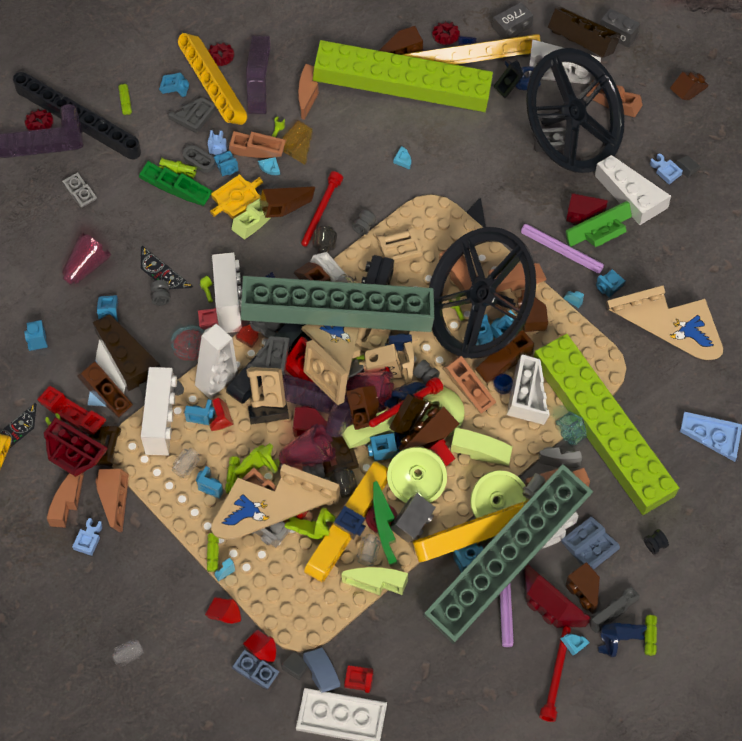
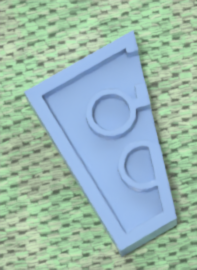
M684 412L680 429L681 433L728 459L736 461L742 424Z

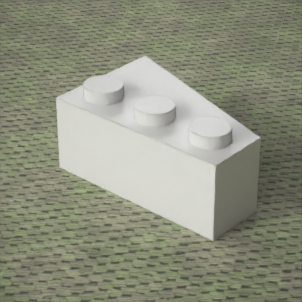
M521 355L516 364L507 415L544 425L550 414L549 410H547V396L544 392V378L540 359Z

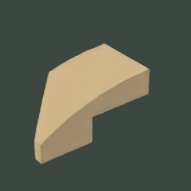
M412 342L404 343V355L407 362L402 363L401 370L406 384L411 383L413 379L414 352Z

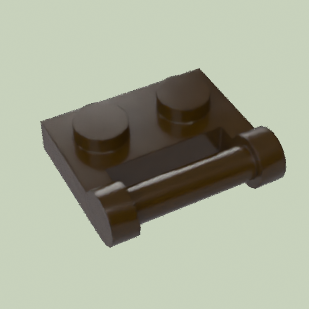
M407 394L389 428L397 433L411 435L415 431L414 427L422 421L425 413L432 407L433 403L424 398Z
M104 426L100 427L94 435L86 433L88 437L104 446L107 435H110L106 455L102 456L96 465L113 466L117 438L121 434L120 427Z
M341 432L324 436L314 441V445L318 448L326 478L359 468L354 449H349ZM328 444H331L337 465L331 466L325 447Z

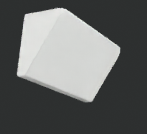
M327 252L313 255L310 262L319 264L330 276L331 282H344L348 279L346 273Z

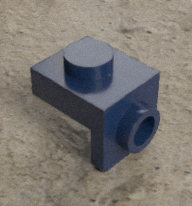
M398 334L389 336V343H385V346L394 344L397 351H404V343L412 342V335Z

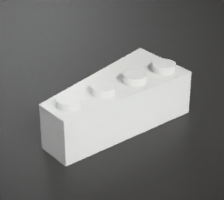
M532 39L529 66L535 67L545 55L563 47ZM593 56L601 62V57ZM562 62L570 82L590 84L592 80H595V77L583 67L574 63ZM551 67L543 75V80L556 81ZM529 71L528 77L531 76L532 71Z
M610 155L597 163L595 177L620 204L625 201L630 203L632 218L639 225L668 209L671 195L614 156Z
M234 252L212 255L218 325L226 333L240 332L242 330L240 320L242 299H239V297H242L241 286H238V284H241L240 273H237V271H240L239 260H235Z
M217 324L207 328L201 336L195 386L209 399H212L238 375L233 339Z
M149 367L141 430V440L145 455L169 456L172 433L171 422H173L172 405L175 404V393H173L174 387H177V376L174 375L172 368Z

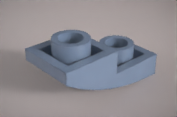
M323 648L303 654V660L312 672V680L321 693L340 687L338 676Z
M245 650L232 667L239 674L267 690L279 673L271 665L263 660H258Z

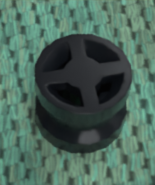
M660 529L655 530L653 535L644 537L645 545L652 554H657L659 549L669 546L667 537Z

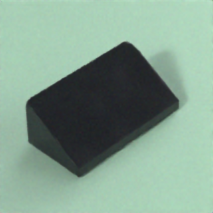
M515 60L507 67L493 86L504 98L508 97L524 76L518 60Z
M287 402L284 407L248 406L251 425L289 419Z

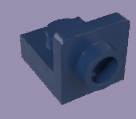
M346 506L343 507L334 521V525L351 535L350 538L353 540L356 535L361 536L366 527L363 525L365 518Z

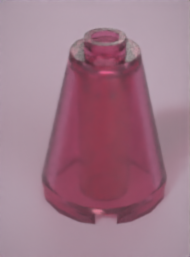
M82 232L62 271L63 279L70 285L72 283L78 284L111 257V253L108 250L104 252L102 250L103 245Z
M389 371L359 372L348 378L346 391L375 386L379 401L378 409H386L384 402L391 397L394 383H390V378L394 377L392 372Z
M314 424L280 450L279 461L282 465L285 464L291 467L329 462L335 458L336 453L335 447L332 448L330 443L333 441L332 436L324 425Z

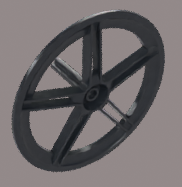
M562 48L545 55L533 69L527 87V114L533 134L546 155L562 168L576 173L596 171L597 163L610 155H616L622 142L624 109L619 90L607 69L596 58L584 51L574 48ZM562 62L577 64L595 77V80L578 97H576ZM551 67L564 104L561 106L536 107L539 83L545 72ZM599 82L597 88L591 93V95L586 99V101H584L583 98ZM601 89H603L609 105L610 131L599 124L586 110V107ZM538 110H559L551 114H537ZM538 118L543 119L541 124H545V127L566 120L564 155L558 152L548 141ZM580 125L605 144L595 157L584 161L576 160Z
M483 227L463 235L446 250L433 272L429 288H433L434 322L432 331L438 342L452 354L462 356L463 358L475 359L487 357L498 352L517 336L531 312L536 293L534 261L529 249L518 236L502 228ZM486 242H499L509 246L512 251L485 278L475 246ZM464 254L472 282L471 288L442 296L445 282L452 267ZM521 261L525 275V292L521 308L518 309L515 307L514 299L496 293V288ZM463 296H466V297H467V299H463V300H458V301H453V302H448V303H443V304H442L443 301H447V300H451V299H455V298H459V297H463ZM472 303L464 342L462 343L447 328L442 309ZM490 305L514 319L510 327L498 338L486 344L476 345L487 306ZM501 307L507 308L509 310L513 309L518 314L517 316H515Z

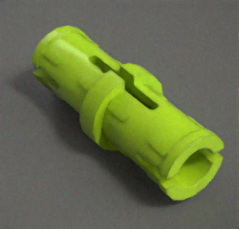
M164 158L160 160L159 165L162 166L159 167L161 169L166 167L178 175L183 173L191 178H194L196 175L194 170H197V167Z

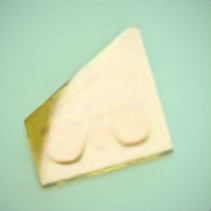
M297 121L282 138L286 140L283 152L304 165L307 162V154L313 134L312 128Z

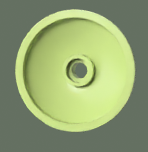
M443 387L441 392L428 394L423 397L432 402L433 405L444 406L460 423L456 428L461 427L465 413L464 405L455 392ZM433 405L425 413L422 419L423 422L428 418L427 413L434 408ZM455 429L447 437L453 435Z
M409 447L393 457L388 467L387 480L391 491L401 501L407 503L411 496L418 493L431 503L445 489L447 469L443 460L432 450L424 447ZM415 470H421L422 474H416Z
M498 470L483 475L475 483L471 492L470 505L474 517L479 518L529 500L522 494L523 488L526 487L523 481L515 474L507 471ZM495 496L498 497L497 503L493 502V498Z

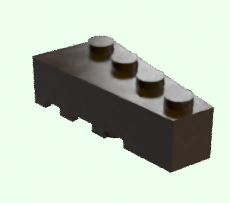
M561 6L554 9L547 27L554 34L562 35L569 41L575 42L603 58L614 53L621 37L620 33Z
M110 314L93 322L96 334L128 392L147 381L149 367L161 368L160 364Z

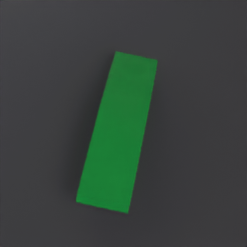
M149 161L139 174V178L149 184L201 206L206 204L213 192L183 173L178 175L166 167L161 169Z
M375 481L373 482V503L376 525L383 551L391 567L397 564L395 555L390 547V544L396 542V539L388 523L395 519L378 482Z

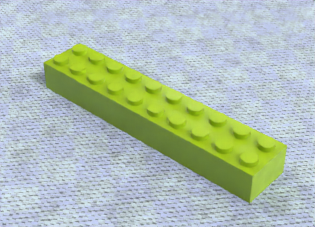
M320 40L314 65L313 81L486 112L493 72Z
M565 334L536 350L533 358L540 359L543 377L640 513L645 515L674 498L679 490V486L569 335Z

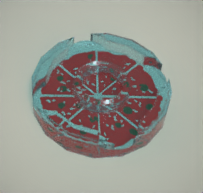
M188 325V327H181L176 330L171 338L173 353L179 359L185 361L197 360L199 358L201 336L204 330L194 325Z

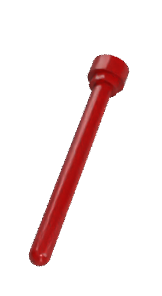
M332 171L327 179L329 185L301 241V245L304 247L309 244L334 189L340 186L343 181V176L338 172Z
M434 377L427 382L425 388L413 395L423 398L428 394H437L443 390V384L439 378ZM403 401L371 419L369 426L375 427L397 414Z
M569 626L563 627L561 638L570 634L571 628ZM561 639L547 703L541 708L539 715L540 719L547 722H555L557 717L555 702L567 647Z

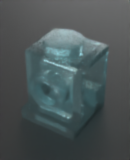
M571 411L556 421V425L561 428V436L569 444L576 445L587 437L583 418Z

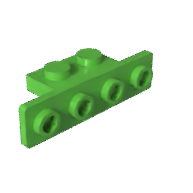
M625 201L566 230L568 245L572 247L587 240L594 247H597L626 233V226L621 222L632 217L630 203Z

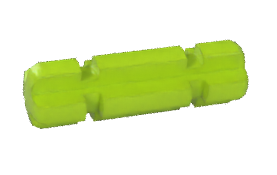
M120 84L118 88L123 115H130L132 109L128 85Z
M231 456L229 458L227 483L225 486L227 494H229L238 478L234 470L240 465L239 457Z
M213 533L208 534V572L218 570L219 538L215 537Z
M647 615L645 618V625L647 626V630H645V654L654 656L657 650V617L655 615Z

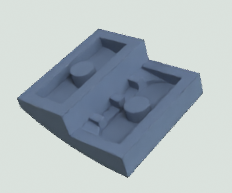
M593 517L588 518L561 539L564 546L581 565L587 562L593 570L620 549L619 544L605 533V528Z

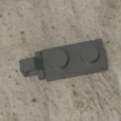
M632 587L623 591L622 597L618 600L613 599L603 611L599 610L592 616L591 629L595 633L601 631L604 625L610 624L625 613L629 606L639 600L640 595Z

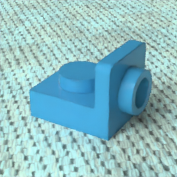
M181 73L164 75L159 90L163 94L177 91L182 97H185L189 88V82Z
M231 151L214 156L215 164L222 177L239 171L238 162L233 157Z
M612 269L606 275L598 276L596 286L601 293L611 297L625 285L626 281Z
M117 295L98 297V319L110 314L118 322Z
M207 400L205 409L197 405L186 406L184 411L186 421L209 425L210 419H213L215 416L212 400Z
M205 466L204 470L200 471L196 478L198 490L220 499L223 494L222 484L217 479L210 478V467Z

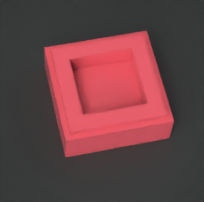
M216 308L198 311L200 330L213 327L215 324L218 325Z

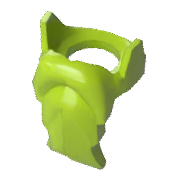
M271 443L266 446L261 445L255 448L235 468L234 473L239 475L238 478L242 479L253 468L257 469L265 465L275 474L278 472L281 461L278 458L272 459L273 445Z
M323 507L317 522L291 517L284 527L310 538L323 540L325 535L329 536L330 532L326 523L334 522L336 516Z

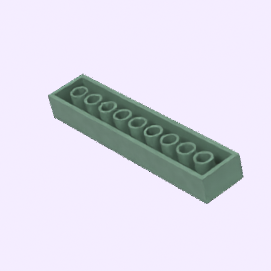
M243 276L240 320L431 332L434 322L433 288Z
M562 464L428 608L423 616L454 644L591 496L593 491Z

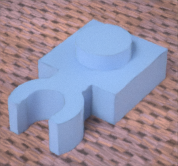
M210 130L208 138L209 154L219 155L228 151L227 140L223 138V131H220L219 135H215L213 130Z
M660 153L657 154L656 158L659 160L658 162L653 158L650 160V165L653 168H658L656 173L668 184L682 175L683 170L671 160L664 161V156Z
M89 518L86 522L87 529L86 531L80 529L72 546L73 550L92 556L100 540L99 535L96 533L102 530V523L99 521L96 527H91L93 521Z

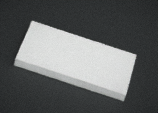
M304 688L296 730L352 741H380L387 702L331 692L321 693L320 690Z

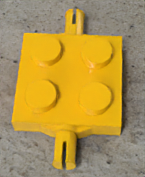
M239 174L211 193L212 199L218 206L210 210V213L215 217L223 211L232 219L246 211L249 204L261 198L255 188L263 184L262 179L258 177L253 182H249Z

